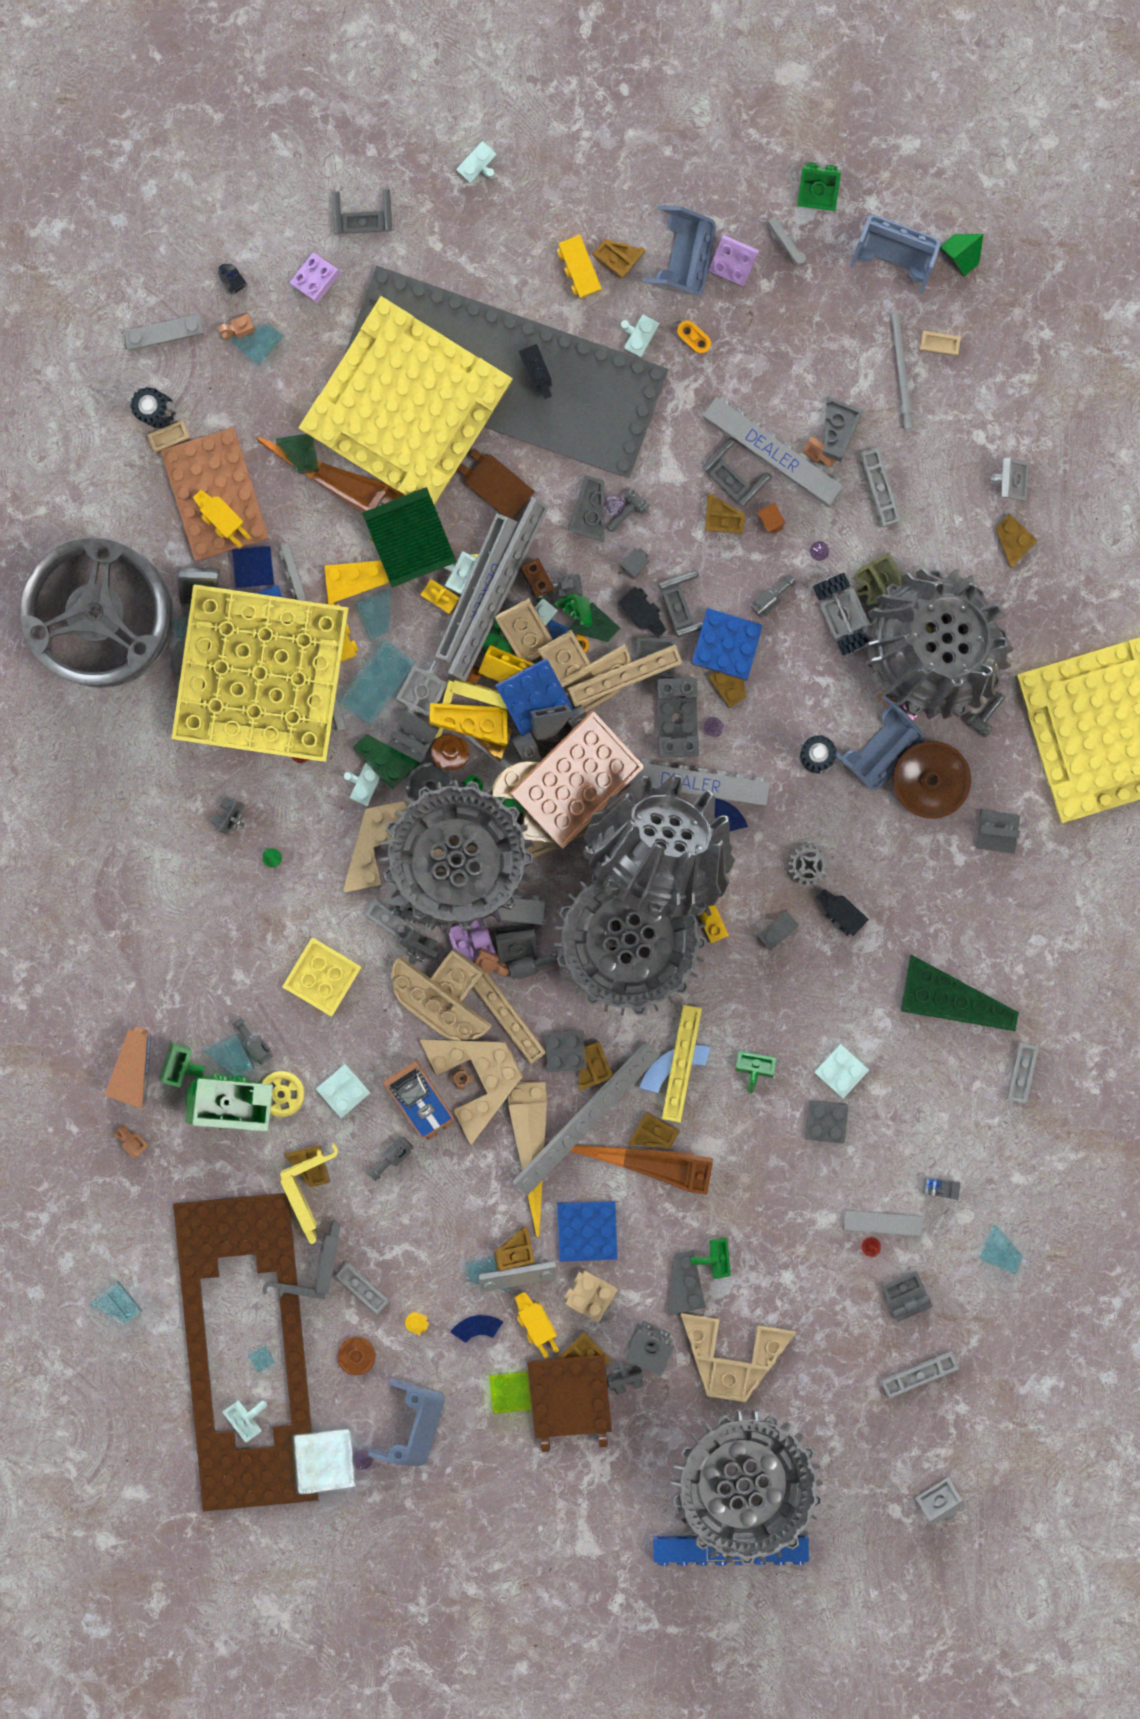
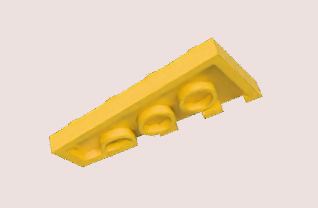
M381 560L325 566L328 604L390 583Z
M430 703V725L507 746V709L502 707Z

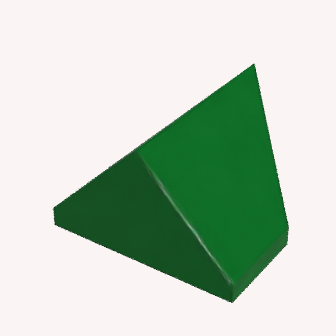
M954 234L940 246L941 250L963 276H966L979 265L984 234Z
M572 593L554 603L557 607L564 608L563 611L571 615L573 619L577 618L580 620L581 625L590 628L593 625L588 597Z

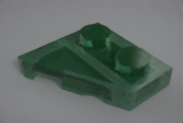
M301 434L275 438L276 445L285 453L286 458L289 462H292L299 474L319 472L314 440L311 436Z
M592 602L590 604L593 624L591 628L581 625V621L576 619L567 630H572L573 633L582 634L585 637L608 643L621 628Z

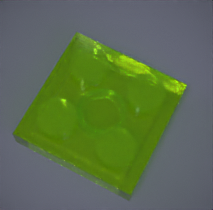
M528 1371L489 1374L493 1414L532 1410Z

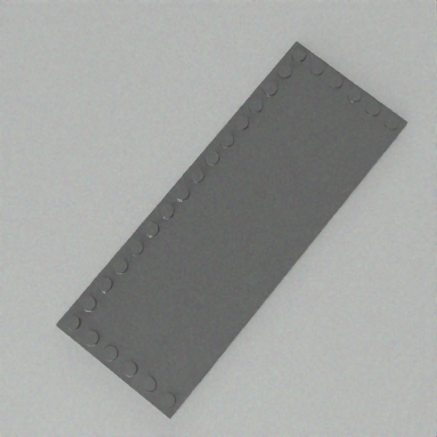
M376 265L346 352L360 332V328L380 296H382L476 357L483 359L513 378L512 383L484 428L630 479L668 368ZM534 344L538 345L552 379L553 385L549 387L552 397L546 400L542 391L536 392V389H534L519 354L520 350Z

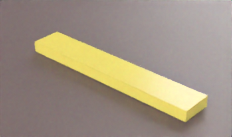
M683 1005L662 1113V1119L681 1123L702 1008L688 1005Z

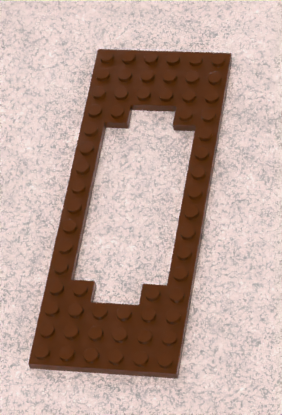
M286 1193L174 1203L203 1512L318 1501L319 1495L299 1295L283 1293L282 1297L279 1296L291 1425L272 1427L274 1446L236 1449L235 1430L215 1432L201 1279L220 1277L218 1258L256 1254L257 1273L277 1272L278 1283L298 1285L290 1201Z

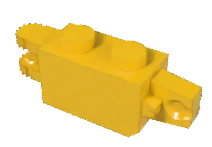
M202 490L193 497L203 513L201 518L208 525L212 522L217 527L214 531L222 539L224 537L230 539L240 549L243 545L233 535L239 530L245 539L249 540L251 538L242 528L245 522L220 497L212 498Z
M525 1291L515 1296L519 1308L517 1319L522 1327L525 1326L529 1333L526 1336L531 1344L535 1343L536 1347H539L545 1359L549 1355L543 1343L549 1341L555 1353L559 1352V1348L553 1339L557 1336V1332L542 1304L536 1301L533 1302Z

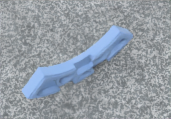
M695 1045L692 1065L706 1066L710 1051L709 1046ZM674 1049L660 1056L648 1068L639 1088L656 1093L659 1092L663 1081L670 1074Z

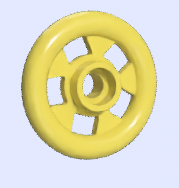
M286 1071L273 1072L265 1077L262 1081L263 1084L273 1082L276 1085L272 1090V1098L276 1104L271 1106L270 1115L288 1117L296 1113L302 1106L305 1096L301 1081L294 1074ZM282 1079L290 1081L289 1087L281 1085ZM291 1090L297 1091L296 1099H291ZM279 1091L285 1093L283 1098L278 1097ZM288 1102L290 1107L282 1110L280 1104Z

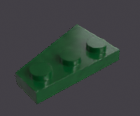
M368 734L352 748L392 790L409 776L413 769L421 764Z

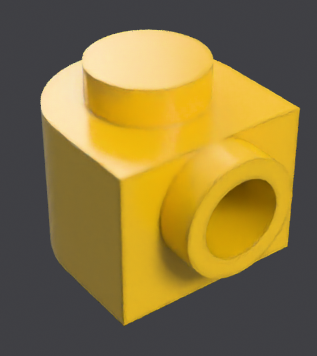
M411 1312L406 1317L405 1326L407 1330L420 1336L421 1332H426L430 1322L426 1321L427 1315L420 1312Z

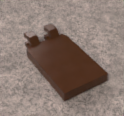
M474 448L470 456L479 464L471 471L462 463L457 470L466 477V485L503 516L513 519L535 491L491 454L483 456Z

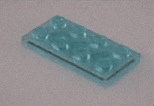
M384 640L339 703L372 725L416 662Z

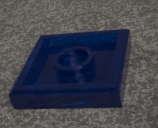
M271 546L232 550L236 589L275 585Z

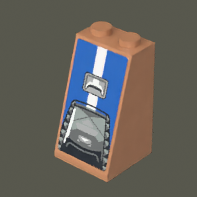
M137 1026L129 1029L105 1096L141 1109L147 1103L151 1034L147 1033L148 1029Z
M418 1059L383 1082L422 1140L424 1138L429 1140L437 1135L436 1131L441 1127L445 1130L454 1124L452 1120L455 1119V1116Z

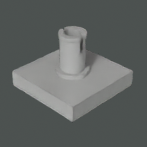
M1013 458L1003 459V474L994 473L991 479L993 486L1002 485L1001 497L1017 501H1027L1029 462Z
M949 1478L944 1479L916 1497L932 1526L944 1519L946 1521L952 1520L955 1517V1512L966 1506Z

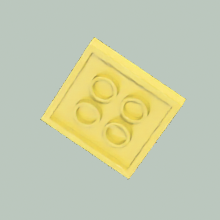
M312 937L282 987L332 1017L362 966Z

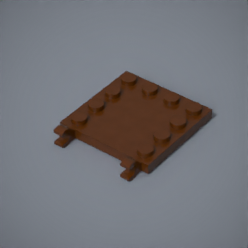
M605 1354L527 1361L535 1438H541L542 1452L550 1451L549 1437L594 1433L599 1434V1447H607V1432H612Z

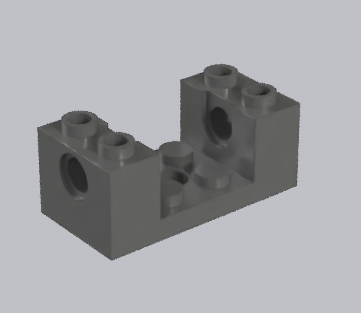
M697 678L658 679L660 758L699 756ZM675 713H681L684 717L683 722L680 724L674 723L672 716Z
M573 706L572 716L558 732L560 739L557 742H551L550 739L537 740L533 731L523 736L519 734L513 737L512 740L523 762L540 763L587 716L583 706Z
M642 1321V1323L637 1322L624 1349L625 1360L661 1376L674 1349V1346L671 1344L673 1341L670 1337L671 1334L662 1329L658 1332L652 1329L653 1325Z

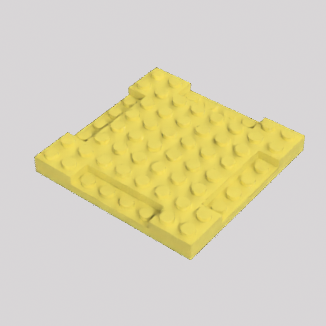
M380 296L360 328V332L300 424L299 429L403 495H408L427 487L435 505L509 388L513 378L483 359L476 357L417 320L408 312Z
M194 584L172 739L326 762L349 607Z
M1140 638L1016 675L1060 823L1140 800Z

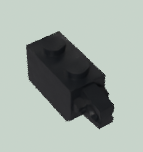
M534 344L520 350L519 354L536 392L542 391L545 400L552 397L549 387L553 385L552 379L538 345Z
M634 587L617 603L639 629H648L655 636L660 637L667 630L660 620V615L658 614L660 609L654 602L650 604L646 600L648 595L642 588L637 589Z
M823 889L816 897L827 912L825 916L832 923L838 922L841 925L839 929L846 936L849 934L854 936L869 920L843 895L834 896Z

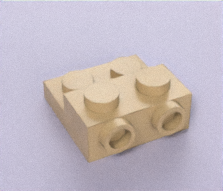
M585 1269L583 1273L579 1271L574 1280L576 1285L573 1290L569 1288L564 1297L566 1299L565 1304L599 1323L618 1288Z

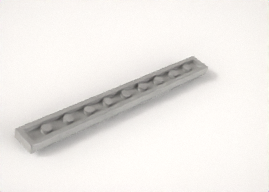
M531 498L450 666L448 673L463 681H466L495 621V616L498 615L550 507L540 500Z
M289 543L281 545L282 551H279L282 562L286 561L288 566L285 572L288 581L292 580L294 586L291 588L293 598L307 601ZM336 695L332 725L334 729L337 728L340 732L347 730Z
M645 1042L512 1182L528 1196L661 1055L649 1043Z

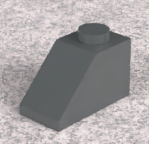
M634 548L620 563V568L635 579L649 563L647 559L649 555L641 548L639 550Z
M568 704L530 711L533 733L536 739L548 740L558 734L572 716V710Z
M786 910L757 936L771 951L794 931L799 924Z

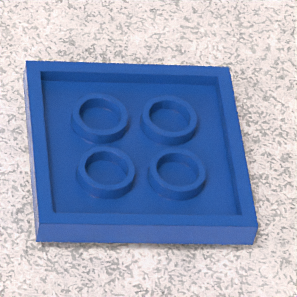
M707 608L691 664L747 681L763 625Z
M547 658L495 685L521 736L533 731L530 711L568 704L570 709L573 710Z
M615 1201L557 1203L560 1262L618 1260Z

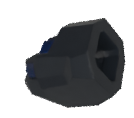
M222 264L219 266V278L231 295L236 294L248 285L234 265Z

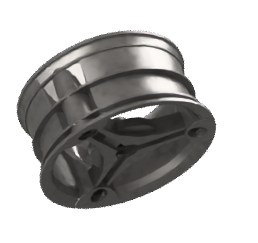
M83 538L56 547L46 554L30 572L20 599L21 629L33 655L53 674L84 686L96 688L115 687L139 678L158 662L166 650L172 635L174 606L165 579L148 559L128 546L113 540ZM108 550V557L100 559V555ZM87 553L94 560L89 583L80 586L70 595L65 607V613L48 622L36 618L38 597L49 575L68 559ZM126 560L147 581L155 606L154 624L150 635L137 637L123 622L125 612L123 601L117 592L110 588L111 564ZM100 563L105 564L102 584L97 583ZM96 608L101 611V614L98 613L99 617L92 616L93 609ZM67 620L69 626L54 632L50 631V626ZM43 628L45 635L40 639L39 632ZM120 628L135 640L131 646L116 634ZM71 632L91 642L112 638L128 649V663L105 672L92 673L75 670L62 664L51 654L53 648L52 638ZM144 644L145 652L141 655L137 654V645Z

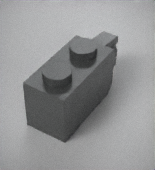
M580 574L557 577V582H553L555 595H559L560 599L572 593L583 596Z

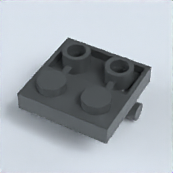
M917 1271L881 1286L897 1322L933 1307Z

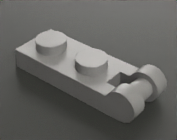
M774 216L768 220V226L796 266H802L806 260L805 254L798 252L795 247L797 243L791 235L787 236L784 231L786 229L785 225Z

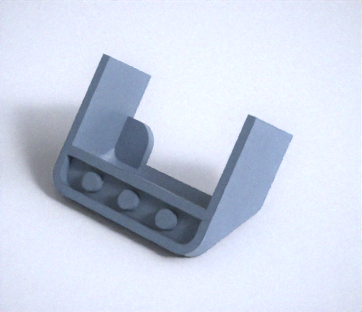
M658 205V210L669 214L668 226L676 235L669 270L662 269L659 271L656 279L644 278L643 282L665 290L700 295L705 287L716 232L715 221L684 207Z
M870 215L865 223L850 267H854L856 259L867 262L873 260L874 256L910 269L909 275L912 280L919 283L922 282L919 292L923 294L941 243L937 238L877 215Z
M885 695L881 697L889 705L882 715V722L885 726L860 753L856 750H850L844 756H841L836 751V758L872 791L879 789L890 778L903 753L912 746L922 743L924 739V733L899 706L897 707Z
M391 1377L389 1385L407 1390L406 1404L413 1409H417V1415L407 1446L395 1445L390 1449L389 1453L370 1448L368 1456L398 1465L422 1466L428 1460L445 1402L444 1395L437 1390Z

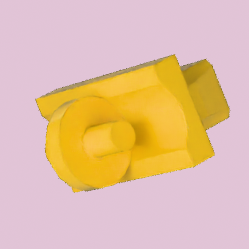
M430 579L420 594L448 614L451 613L460 599L432 579Z

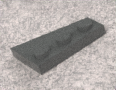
M827 396L823 455L841 462L863 414L862 410Z
M585 475L567 531L604 543V481Z
M694 1250L678 1253L674 1256L668 1316L706 1308L697 1265H692L690 1262L691 1258L695 1257Z

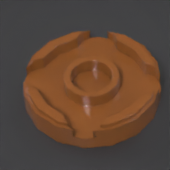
M448 734L442 735L434 741L431 748V757L436 766L452 771L464 767L468 762L470 750L463 738Z
M350 1337L338 1349V1364L343 1371L350 1375L365 1374L375 1363V1348L370 1341L363 1337Z

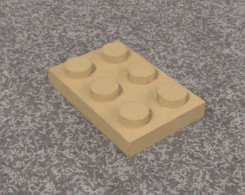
M529 598L495 616L516 655L524 660L531 661L539 657L541 654L538 649L553 641Z

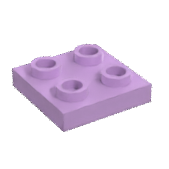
M723 235L708 271L744 286L759 250Z
M313 252L290 281V284L318 304L341 272Z
M473 921L471 930L465 931L459 925L451 927L449 936L453 948L469 960L475 961L481 948L496 954L487 924L486 928L482 929L477 921Z

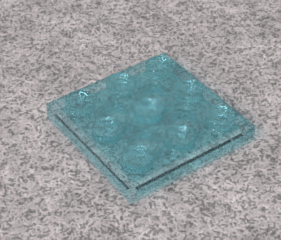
M349 1428L292 1435L297 1494L355 1487Z

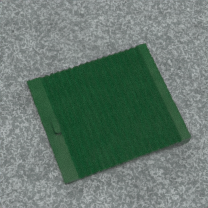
M427 487L362 512L392 588L457 563Z

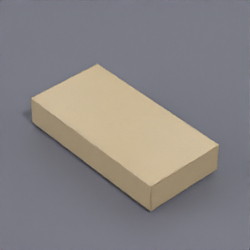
M923 331L920 351L958 356L961 336Z
M183 420L147 435L154 453L191 439Z

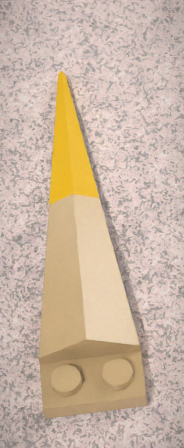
M546 1081L518 1083L508 1096V1106L522 1171L544 1149L547 1109ZM543 1180L528 1195L535 1232L538 1238L540 1236Z

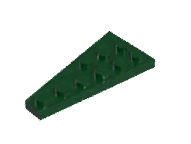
M910 954L901 1012L1016 1031L1019 1012Z

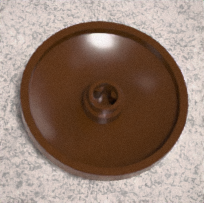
M927 741L916 744L903 753L894 769L893 786L899 802L905 809L922 818L937 819L952 814L965 802L971 787V773L967 761L957 749L943 742Z

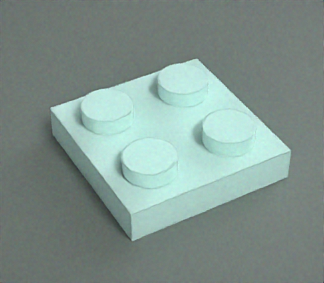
M839 1044L818 1067L815 1073L844 1098L869 1069L845 1047Z
M346 1063L316 1088L340 1118L371 1093Z

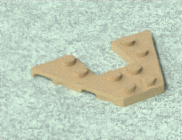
M404 801L365 809L343 893L382 885L374 847L381 846V842L391 840V836L386 832L388 822L398 821L394 816V812L397 809L402 813L406 809L407 805ZM440 849L433 851V855L437 858L444 855ZM442 868L435 871V873L445 872Z
M421 1039L420 1042L436 1075L471 1059L486 1089V1095L454 1109L471 1145L523 1078V1075L507 1042Z
M681 1313L706 1394L709 1397L746 1402L796 1334V1331L757 1325L751 1363L714 1357L720 1319Z

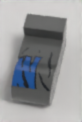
M924 1178L922 1193L958 1200L961 1183L954 1180Z

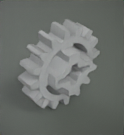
M809 844L808 849H806L804 845H801V851L795 849L796 855H790L793 862H788V865L792 866L789 873H795L793 879L799 878V884L806 881V886H809L810 881H812L814 885H817V879L823 881L822 875H828L825 868H830V865L826 864L829 857H823L825 851L819 852V846L812 849V844ZM813 852L816 855H814L813 857H807L804 853ZM799 858L801 867L797 870L796 861ZM803 858L809 862H814L812 864V867L815 870V872L809 868H804L806 866V863L803 860ZM821 860L822 868L819 872V870L817 869V863ZM811 873L814 877L805 878L802 875Z

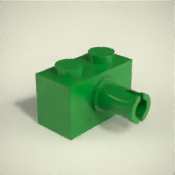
M170 1042L159 1079L162 1083L180 1088L185 1073L201 1078L203 1076L201 1073H204L205 1067L189 1062L192 1050L188 1046Z

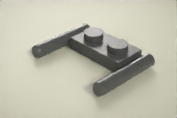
M383 189L384 212L341 214L340 192L334 191L332 193L334 234L392 231L390 189Z
M729 438L702 468L742 507H745L771 480L772 476L770 473H766L751 488L721 459L735 444V440Z
M696 570L658 583L677 638L697 632L702 627L703 621L693 624L690 611L679 586L681 583L698 578L699 573Z
M396 906L391 911L393 916H398L402 913L401 916L405 917L407 922L416 923L418 921L413 917L412 909L408 908L401 911L400 906ZM425 917L420 922H424L423 926L431 928L432 918ZM437 922L434 925V928L440 925L443 930L448 928L446 923Z

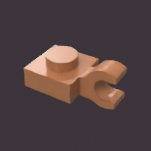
M249 313L231 320L232 325L223 324L218 327L223 340L230 339L235 335L239 339L256 332Z
M811 437L802 453L817 464L821 460L827 466L832 467L836 460L823 455L824 444Z
M483 948L480 949L474 963L483 969L484 972L491 974L495 970L498 974L506 976L509 971L507 964L498 961L499 955Z
M124 1125L114 1133L118 1140L124 1142L121 1146L133 1159L149 1146L137 1132L132 1135Z

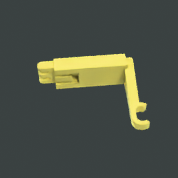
M450 678L442 704H451L455 693L507 709L498 690L477 683L474 685L459 678L455 680ZM439 727L440 729L435 739L442 735L443 728Z
M335 1143L332 1144L333 1153L323 1156L321 1150H318V1156L284 1169L280 1173V1182L310 1244H314L317 1239V1234L314 1230L316 1229L317 1222L295 1176L336 1157L338 1147Z

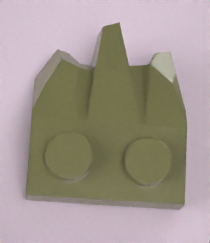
M890 552L858 569L853 578L855 581L862 583L855 589L857 596L868 595L866 600L867 606L878 603L876 598L881 594H885L884 590L892 583L899 587L901 586V577L903 575Z

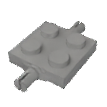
M434 660L429 670L422 669L417 665L412 667L396 698L409 708L408 712L415 714V712L423 713L429 717L430 703L438 704L448 685L447 681L439 678L436 674L441 663H437Z

